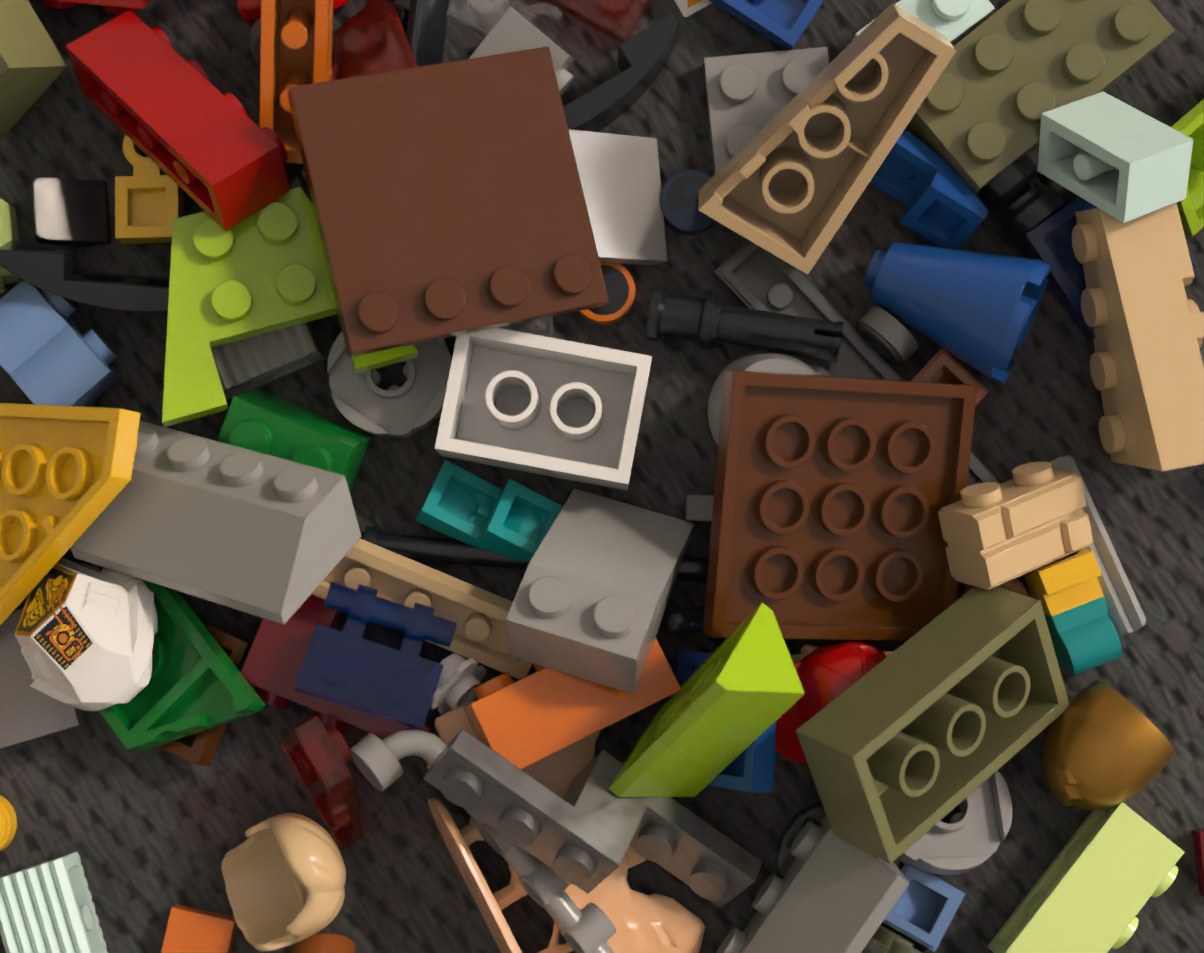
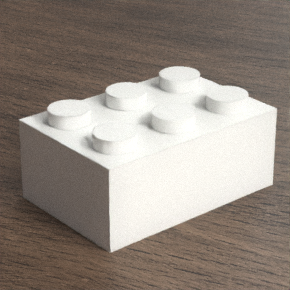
M497 327L457 335L435 450L442 457L627 491L652 356Z

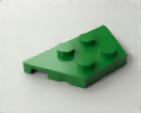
M142 580L148 589L154 593V605L158 616V632L154 635L151 678L149 684L129 703L115 704L99 710L127 750L143 752L259 712L265 706V703L177 590Z

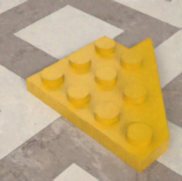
M0 403V626L131 481L141 413L121 408Z

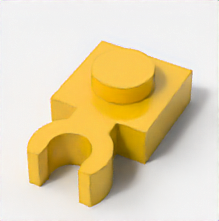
M125 135L123 139V153L128 162L133 166V176H115V239L121 244L172 243L173 219L184 216V190L166 175L150 157H142L140 154L141 149Z

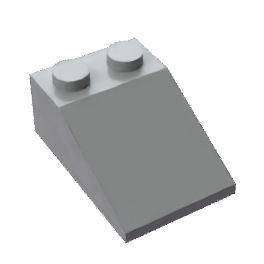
M574 488L530 560L507 615L506 629L509 656L635 695L694 532L695 523Z

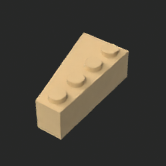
M891 3L699 189L698 210L808 275L956 53L955 48L946 36Z
M1177 202L1125 223L1099 208L1075 212L1077 225L1074 226L1072 231V247L1076 259L1079 263H1083L1086 289L1083 290L1081 295L1083 318L1089 327H1094L1096 337L1094 339L1095 353L1090 358V372L1095 387L1101 391L1104 416L1099 421V435L1103 448L1110 454L1111 462L1157 471H1168L1204 464V365L1200 353V348L1204 341V311H1200L1195 301L1187 299L1184 286H1189L1192 283L1195 275Z

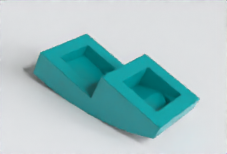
M445 460L433 479L415 521L477 548L530 562L563 506L510 478L502 488H499Z

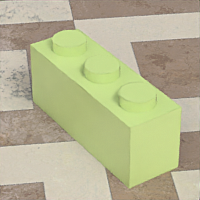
M1123 802L1105 809L1092 810L987 948L993 953H1108L1111 948L1118 949L1134 934L1139 922L1135 916L1151 896L1153 898L1160 896L1171 886L1178 873V867L1175 864L1185 852Z

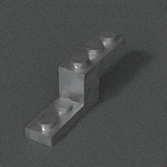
M461 729L434 760L423 778L440 790L451 803L464 807L496 829L507 842L520 846L552 868L555 874L563 881L576 885L587 894L621 865L629 845L636 848L644 858L656 862L690 886L697 895L710 900L720 908L755 882L762 861L671 797H618L608 788L623 766V763L604 750L573 778L562 799L470 733Z

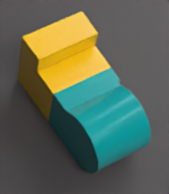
M1085 548L1023 575L1032 598L1041 601L1054 651L1061 666L1070 676H1075L1122 656L1120 639L1107 613L1109 609L1097 578L1102 574L1094 552Z

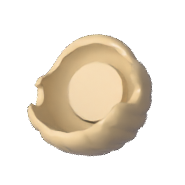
M284 813L268 818L247 829L245 835L249 838L225 854L221 863V871L234 920L248 943L260 952L278 950L318 933L333 921L343 905L346 869L342 855L331 835L316 821L304 815Z

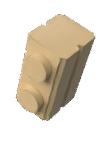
M1038 461L1015 467L1012 470L1013 479L1004 483L983 482L962 489L960 492L962 500L942 507L938 511L943 539L948 543V547L945 550L951 576L958 582L989 590L1090 546L1093 543L1089 516L1083 511V507L1087 505L1082 478L1074 472L1052 469L1050 462Z

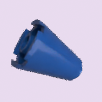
M893 242L887 253L881 250L876 251L868 267L864 285L873 288L871 294V301L991 381L1004 385L1017 362L1011 359L1015 348L1019 349L1021 344H1025L1049 281V279H1046V276L1052 270V264L1040 259Z

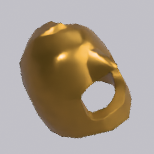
M1095 680L1073 696L1069 701L1070 706L1051 723L1042 744V768L1053 795L1066 807L1075 805L1084 810H1100L1118 805L1136 795L1161 772L1175 756L1176 752L1167 738L1142 712L1106 683Z

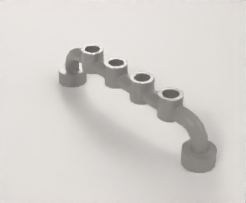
M419 729L399 730L383 740H380L373 733H369L349 749L348 752L364 777L377 790L383 792L404 774L398 762L406 756L415 755L423 758L431 767L434 760L447 745L435 734ZM465 809L477 824L478 831L496 853L504 857L519 876L522 887L538 905L545 908L561 928L560 932L563 938L576 953H614L606 941L616 933V929L608 916L597 905L589 902L580 910L565 892V889L571 885L570 883L563 881L555 874L552 868L520 846L507 842L496 829Z

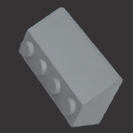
M139 421L137 448L134 456L131 481L70 549L76 559L284 625L362 536L345 475Z
M827 815L820 825L810 820L801 829L790 847L789 853L796 857V860L783 879L775 874L768 877L752 902V907L757 912L743 932L736 927L733 928L723 940L716 953H861L905 891L909 882L894 862L889 864L835 836Z

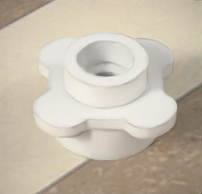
M457 653L446 657L430 672L424 682L423 689L430 695L428 705L432 709L438 708L437 711L443 715L475 700L477 696L473 689L482 684L480 681L487 673L486 668L483 665L478 666V662L474 658L466 659Z

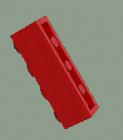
M129 9L65 45L82 93L225 231L290 191L283 164L288 160V155L277 134L267 126L261 129L248 117L240 101L232 93L222 94L212 85L206 72L196 60L189 59L186 61L175 51L167 35L159 27L154 26L150 28Z

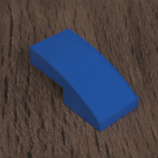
M904 129L869 182L907 206L900 220L901 224L941 248L958 249L985 220L988 213L986 207L963 178L936 152L906 129Z

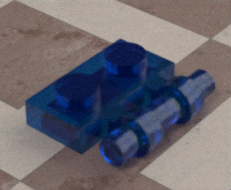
M331 582L324 607L348 614L343 632L317 624L294 691L409 728L422 730L444 665L421 658L419 654L424 640L449 647L457 623L433 615L434 608L416 602L413 608L377 597V589L359 584L356 590ZM367 621L404 632L399 650L363 639L362 636Z

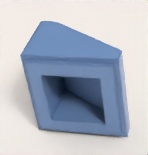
M904 864L901 872L908 880L909 885L888 913L883 923L935 952L966 893L917 866Z

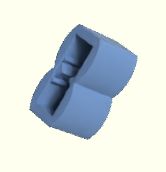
M23 279L0 299V366L12 377L34 405L88 407L122 377L111 364L118 357V354L93 328L84 334L69 317L77 310L69 299L41 289Z

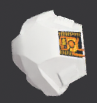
M63 558L59 563H56L28 594L14 634L21 646L20 651L32 673L31 678L34 682L30 687L84 711H99L115 704L129 703L149 684L152 674V649L154 635L158 632V616L154 605V593L148 589L142 579L105 567L101 571L96 566L68 558Z

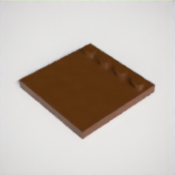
M549 46L289 88L287 96L348 357L601 307L609 302Z
M724 370L703 633L711 638H728L761 603H764L773 611L784 639L907 641L956 602L958 581L950 574L945 550L948 547V543L943 539L938 511L942 507L962 500L960 492L968 485L977 386L954 383Z

